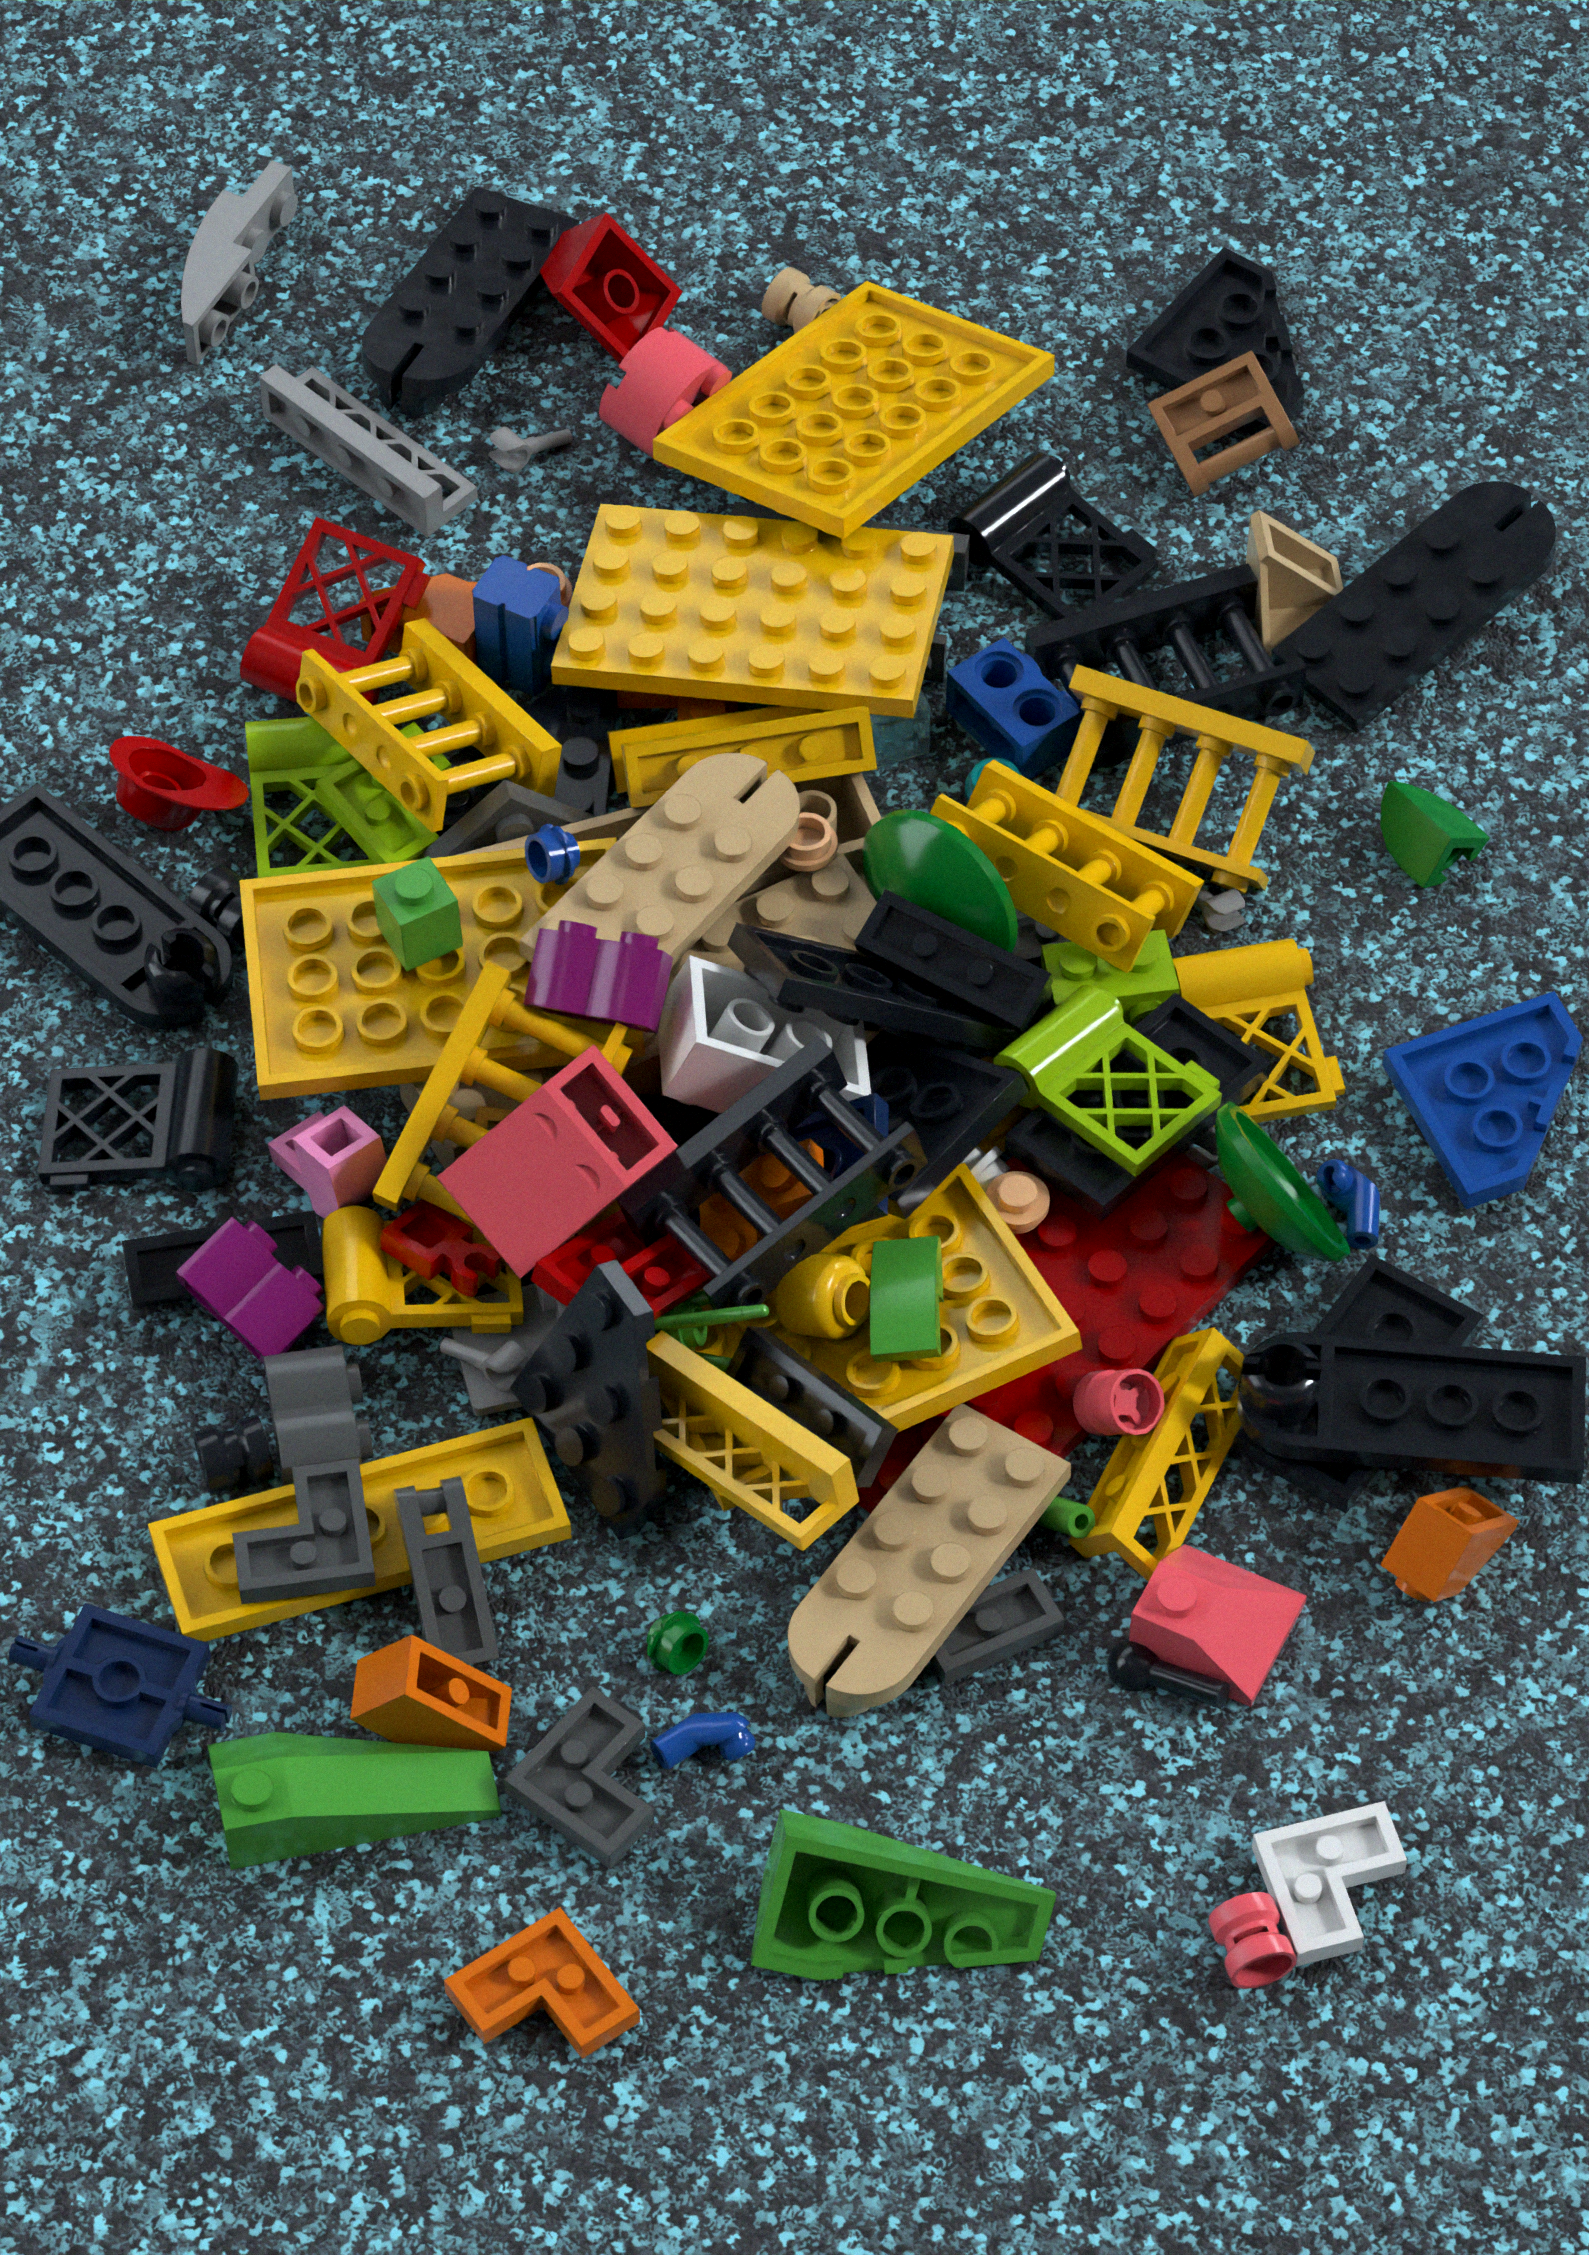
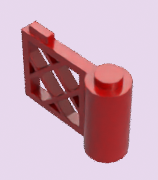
M316 517L265 626L257 629L246 645L240 664V677L242 681L297 703L296 683L300 677L302 652L305 650L314 649L338 673L380 662L405 608L416 611L431 578L427 574L422 573L426 563L421 558ZM326 537L345 544L352 563L321 576L316 558ZM357 549L370 554V556L360 559ZM386 562L403 567V573L395 589L374 597L365 571ZM311 572L313 580L306 582V579L309 573ZM357 575L366 601L335 613L326 588ZM318 592L326 618L304 627L287 621L298 599ZM387 606L381 617L379 609ZM370 613L376 630L366 651L363 652L346 645L339 625ZM331 629L334 639L320 633ZM380 688L360 694L369 703L376 705Z

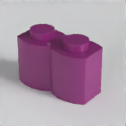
M567 920L559 921L558 930L539 928L524 1005L550 1015L597 1022L610 1026H615L616 1022L630 1030L658 1033L673 963V957L663 950L657 949L659 939L626 931L621 932L619 941L596 938V927Z
M231 1217L176 1271V1279L264 1365L263 1356L286 1353L324 1315L325 1306L318 1299L325 1292L317 1281L300 1266L296 1265L289 1271L275 1259L272 1253L278 1246L258 1224L250 1220L242 1226Z

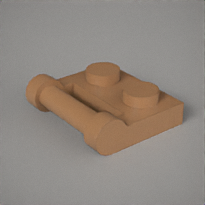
M1252 350L1147 404L1194 498L1209 491L1210 487L1208 484L1281 447L1285 452L1300 444L1289 418ZM1263 415L1266 416L1270 424L1269 427L1197 463L1192 453L1193 451Z

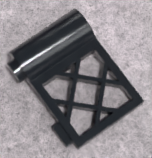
M1034 452L1027 456L952 517L948 523V532L970 535L969 562L980 567L990 565L1055 621L1077 615L1073 609L1060 599V588L1092 590L1093 603L1081 612L1083 613L1123 601L1157 572L1159 561L1155 559L1158 550L1132 528L1126 533L1121 531L1071 489L1070 474L1062 461L1055 456H1047L1040 452ZM1069 514H1072L1089 529V539L1057 538L1056 525ZM1023 552L1049 553L1050 572H1029L1014 560ZM1058 554L1090 555L1091 574L1059 573ZM1100 555L1122 556L1135 568L1127 575H1103L1100 572Z
M197 1048L181 1054L175 1063L51 1069L38 1166V1176L41 1183L50 1184L52 1193L90 1191L91 1182L169 1178L177 1183L180 1188L190 1192H204L223 1183L228 1176L239 1074L238 1063L232 1056L223 1051ZM159 1085L158 1096L139 1112L123 1100L138 1086ZM94 1089L100 1096L77 1115L64 1106L66 1090ZM114 1107L128 1121L103 1140L89 1126ZM141 1131L153 1141L151 1157L124 1158L117 1152V1150ZM78 1135H81L94 1147L78 1161L57 1162L59 1150Z

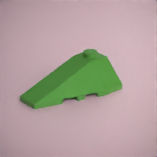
M271 1732L207 1745L231 1870L502 1817L488 1751Z
M780 1809L763 1873L751 1954V1966L820 1981L842 1979L844 1973L884 1970L886 1975L908 1973V1968L952 1964L955 1968L1039 1961L1056 1893L1055 1891L849 1824Z

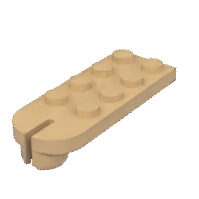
M723 753L697 762L520 939V956L532 963L539 928L558 930L559 921L567 920L596 927V938L619 941L622 931L659 939L657 949L663 950L673 957V966L794 840L799 827L800 799L796 787L779 769L767 779L768 763L751 755Z
M963 1403L955 1406L801 1601L791 1617L788 1627L789 1660L796 1676L804 1684V1689L811 1705L816 1708L824 1698V1675L838 1667L840 1668L826 1684L827 1715L834 1718L852 1717L861 1714L870 1707L888 1703L905 1692L1071 1478V1463Z

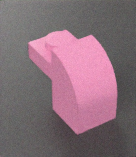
M345 1105L328 1116L318 1111L267 1143L272 1161L308 1192L313 1210L324 1219L337 1209L358 1206L372 1197V1192L387 1163L381 1136Z

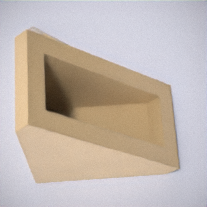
M1260 510L1250 516L1246 564L1249 563L1258 579L1254 618L1258 637L1271 658V650L1341 592L1343 584L1337 557Z

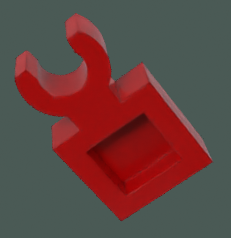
M423 1199L419 1200L381 1231V1250L429 1281L440 1272H445L451 1276V1284L455 1290L465 1296L473 1297L478 1293L479 1275L473 1270L482 1271L493 1279L497 1278L500 1274L501 1257L495 1249L485 1244L473 1243V1228L444 1209Z

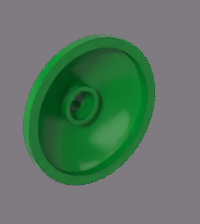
M911 809L892 811L884 815L869 829L862 849L863 873L867 889L876 902H878L884 890L887 889L1010 953L1013 952L1017 941L1018 923L1012 898L997 869L971 839L946 821L929 813Z
M1229 1101L1218 1109L1215 1122L1218 1163L1230 1190L1234 1194V1197L1226 1204L1237 1221L1249 1233L1260 1227L1270 1238L1289 1251L1323 1262H1341L1351 1251L1339 1226L1305 1178L1277 1144L1235 1103Z

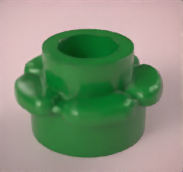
M675 1611L661 1616L651 1626L647 1635V1655L652 1659L651 1665L656 1670L665 1671L667 1669L675 1675H683L693 1670L703 1659L708 1648L709 1636L707 1631L700 1626V1620L695 1614Z

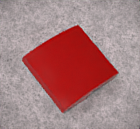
M621 1209L538 1260L530 1279L547 1294L563 1305L568 1306L598 1264L616 1259L653 1309L654 1321L701 1291L705 1285L713 1280L669 1234L646 1247L632 1233Z

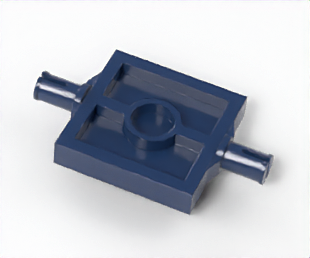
M85 1603L71 1631L54 1647L24 1638L22 1635H18L14 1639L15 1644L11 1645L9 1651L10 1663H16L44 1673L43 1687L29 1713L33 1728L157 1769L173 1734L183 1726L186 1720L216 1729L221 1733L226 1730V1723L229 1724L232 1715L231 1704H224L197 1695V1685L211 1658L209 1643Z

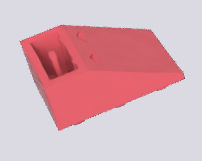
M593 1044L542 1085L436 1178L517 1277L521 1279L535 1267L538 1260L558 1249L610 1207L620 1195L675 1152L678 1145Z

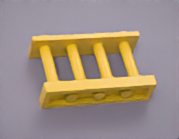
M426 618L404 624L402 647L397 658L338 673L314 649L302 652L300 677L296 683L297 703L432 833L442 830L447 795L508 778L515 784L547 797L555 796L562 745ZM401 681L407 682L418 692L376 705L369 703L360 694ZM435 713L444 716L452 724L451 726L406 738L394 726ZM473 745L487 757L443 771L428 759L429 757Z
M1077 664L1069 684V689L1078 699L1083 700L1080 709L1085 711L1055 795L1077 807L1108 720L1115 721L1118 712L1140 719L1138 728L1142 730V734L1111 818L1082 808L1079 809L1161 856L1213 873L1210 882L1227 890L1235 888L1240 894H1246L1248 885L1265 891L1269 878L1262 869L1250 866V862L1280 779L1288 778L1290 770L1305 775L1308 774L1315 754L1309 741ZM1176 731L1197 738L1195 747L1200 752L1168 837L1135 827L1134 825L1166 739L1172 740ZM1232 751L1254 757L1253 767L1258 770L1226 857L1194 847L1192 843L1223 758L1230 759Z
M774 705L607 732L616 792H628L629 803L632 808L654 805L694 764L707 757L723 753H741L762 759L768 763L767 779L779 769L792 783L877 769L869 708L866 706L832 711Z
M992 760L984 766L966 807L942 793L937 796L930 811L931 815L946 821L960 830L981 849L1002 877L1017 910L1126 973L1132 970L1151 928L1155 930L1165 929L1166 936L1170 939L1180 933L1204 883V880L996 760Z
M487 960L372 1192L374 1202L398 1212L404 1198L415 1202L419 1197L473 1223L438 1181L436 1176L429 1174L431 1167L422 1163L433 1140L444 1144L446 1139L469 1149L489 1132V1130L458 1116L460 1109L451 1105L461 1083L472 1086L476 1081L520 1103H523L543 1085L487 1058L488 1051L479 1046L490 1024L499 1029L503 1024H506L575 1058L594 1044L621 1077L634 1051L624 1045L627 1040L628 1027L616 1022L607 1042L599 1041L516 1001L517 994L508 990L511 983V971ZM502 1258V1263L508 1266V1264Z

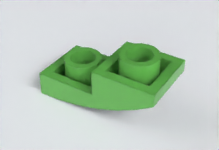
M939 1235L874 1242L870 1283V1348L872 1358L876 1363L941 1357L939 1302H944L941 1239Z

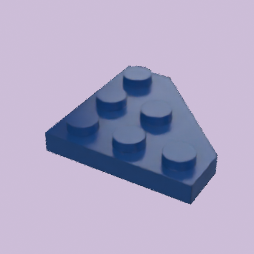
M1555 991L1384 1050L1382 1065L1466 1209L1524 1189L1581 1052L1583 1037Z

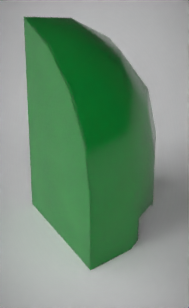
M1388 781L1381 801L1380 821L1386 848L1399 867L1422 888L1440 885L1447 881V877L1441 873L1442 871L1452 866L1462 855L1472 862L1490 839L1465 814L1442 798L1407 783Z

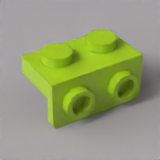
M1165 929L1149 932L1132 970L1128 973L1072 941L1041 945L1042 969L1051 973L1053 978L1051 985L1052 998L1050 1000L1052 1010L1079 987L1092 985L1097 988L1106 989L1115 995L1122 1005L1124 1022L1133 1028L1174 993L1179 995L1180 988Z

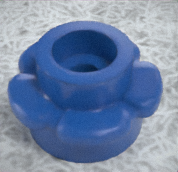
M545 824L538 833L529 835L525 841L526 863L530 873L539 883L544 884L555 881L554 883L557 885H564L568 882L569 877L573 876L574 869L579 866L580 850L578 843L571 833L564 832L559 826Z

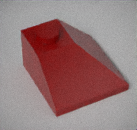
M607 212L564 231L540 270L552 295L619 364L640 339L655 328L663 327L683 292Z

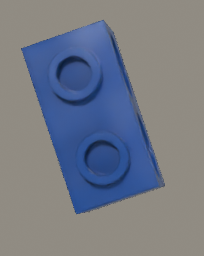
M1005 637L947 671L946 711L993 758H1003L1012 762L1022 776L1031 780L1070 755L1077 736V727L1080 726L1081 721L1078 705L1067 692H1059L1042 675L1039 666L1031 656L1026 653L1021 654Z

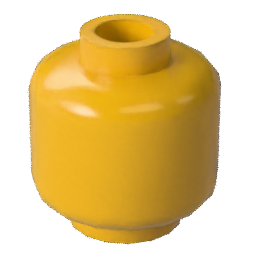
M819 1252L801 1261L791 1269L772 1291V1297L778 1318L788 1331L803 1336L840 1340L849 1337L868 1318L870 1314L871 1282L856 1259L841 1254Z

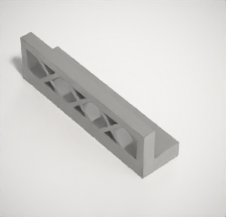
M277 364L259 376L263 416L427 538L478 499L477 486L313 366L297 378L290 375ZM442 486L453 492L444 500L442 498Z

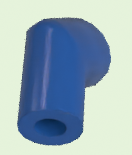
M1331 1159L1324 1162L1317 1170L1316 1183L1321 1188V1194L1326 1200L1347 1216L1346 1240L1348 1245L1363 1250L1375 1247L1379 1239L1380 1194L1378 1188L1358 1170L1346 1165L1339 1159Z
M712 1712L692 1714L651 1740L649 1744L658 1763L664 1769L669 1770L703 1747L716 1744L719 1746L723 1758L735 1761L755 1748L756 1739L749 1732L747 1726L750 1722L744 1716L737 1712Z

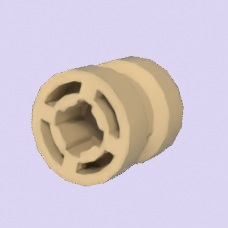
M787 267L775 276L769 285L762 302V315L778 326L789 325L793 327L794 333H797L842 298L839 293L827 286L820 285L815 287L811 285L810 279L806 274L793 267Z

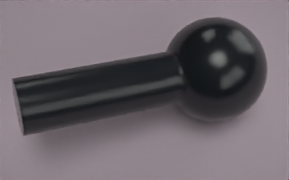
M1129 1639L1118 1643L1108 1656L1107 1670L1109 1677L1121 1689L1142 1691L1154 1686L1221 1709L1228 1699L1230 1686L1227 1682L1164 1662L1146 1646L1129 1641Z

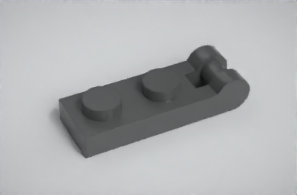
M461 1477L440 1480V1487L417 1492L414 1485L394 1489L395 1508L404 1540L424 1641L470 1666L498 1661L499 1653ZM445 1513L449 1531L426 1535L422 1518Z

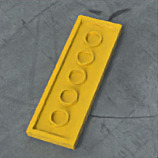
M525 1418L359 1465L376 1586L241 1604L232 1533L299 1524L294 1483L149 1523L150 1540L180 1634L206 1642L411 1584L412 1579L404 1540L394 1502L393 1490L414 1485L417 1492L440 1487V1480L460 1476L465 1490L480 1564L571 1539V1523L533 1418ZM445 1513L422 1518L426 1535L449 1531Z

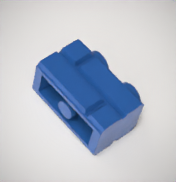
M501 555L494 559L472 590L477 667L490 679L500 683L508 680L510 681V687L535 696L542 693L552 678L551 663L563 625L568 620L569 610L568 607L561 605L559 577L537 568L529 571L527 570V564Z

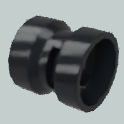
M221 865L211 869L195 884L189 895L187 905L208 923L217 928L232 950L242 951L245 950L239 880H243V878L229 866Z
M258 1415L238 1420L231 1431H219L214 1427L193 1432L200 1468L210 1496L230 1491L233 1484L241 1481L243 1478H247V1480L254 1484L275 1479L269 1446Z

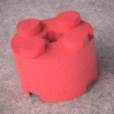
M661 326L650 331L640 339L621 361L618 367L625 371L626 375L617 389L608 383L601 398L599 416L613 430L653 459L652 439L727 385L732 378V372L723 363L672 327L667 331ZM662 463V464L665 465L667 468L673 469V467L668 466V465Z

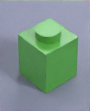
M429 856L371 881L377 926L406 972L463 946L458 900Z

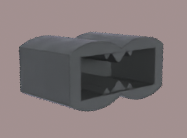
M342 1345L263 1356L267 1395L283 1486L294 1483L292 1467L355 1458L359 1459L360 1465L363 1459L373 1458L368 1419L355 1420L352 1405L353 1403L363 1402L358 1363L346 1365Z

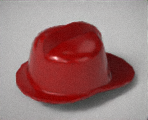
M125 736L115 740L109 748L110 762L118 772L116 785L118 804L135 819L163 831H179L191 826L203 810L233 809L243 805L249 797L247 785L238 776L220 767L188 756L163 741L145 736Z

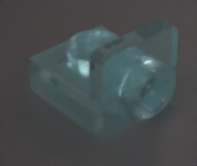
M921 689L914 718L870 714L877 769L929 753L930 705Z

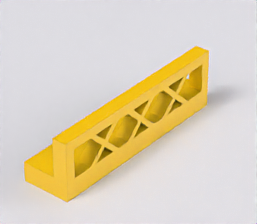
M1214 1327L1175 1337L1167 1346L1153 1374L1163 1390L1165 1405L1162 1418L1156 1427L1146 1434L1121 1436L1086 1505L1095 1514V1526L1087 1537L1080 1539L1071 1536L1068 1541L1084 1558L1116 1552L1149 1582L1159 1562L1181 1547L1234 1441V1437L1241 1427L1237 1411L1239 1383L1230 1401L1221 1402L1216 1373L1220 1365H1222L1239 1381L1245 1356ZM1204 1413L1209 1443L1204 1452L1195 1453L1190 1424L1195 1414ZM1179 1464L1184 1493L1179 1503L1170 1505L1164 1476L1170 1465ZM1147 1516H1153L1158 1545L1153 1555L1134 1539L1143 1518Z
M663 1330L646 1343L650 1375L659 1376L660 1397L664 1395L679 1405V1417L662 1419L663 1429L653 1432L654 1448L801 1551L808 1548L859 1502L850 1458ZM718 1432L725 1437V1450L696 1452L689 1447V1435ZM764 1464L772 1470V1482L743 1485L736 1480V1467ZM811 1497L822 1504L800 1524L783 1513V1500Z

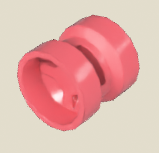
M1141 1369L1090 1372L1080 1380L1075 1388L1073 1397L1074 1414L1079 1425L1088 1433L1097 1436L1146 1434L1155 1428L1162 1418L1165 1405L1163 1390L1158 1380L1151 1373Z
M1252 1892L1236 1896L1223 1902L1209 1915L1208 1924L1215 1941L1226 1948L1227 1956L1225 1957L1224 1965L1230 1981L1235 1987L1248 1989L1268 1985L1284 1977L1296 1965L1297 1957L1290 1940L1285 1935L1280 1934L1277 1928L1280 1923V1914L1273 1897L1268 1893Z

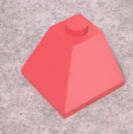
M1184 1544L1163 1558L1157 1565L1131 1613L1129 1641L1146 1646L1164 1662L1227 1682L1230 1686L1228 1698L1251 1707L1301 1613L1307 1596Z

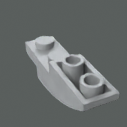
M272 160L243 197L223 189L202 220L188 252L182 277L181 308L188 362L198 365L212 346H219L227 334L230 323L241 309H247L253 303L259 287V280L255 276L254 264L261 260L267 249L268 242L279 228L287 226L291 222L297 209L298 198L294 194L291 167Z

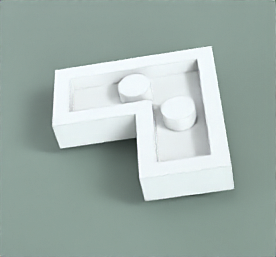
M1385 1801L1253 1834L1252 1850L1268 1893L1273 1897L1279 1911L1280 1926L1283 1934L1290 1940L1297 1957L1295 1966L1362 1950L1364 1935L1346 1888L1403 1874L1407 1864V1858Z

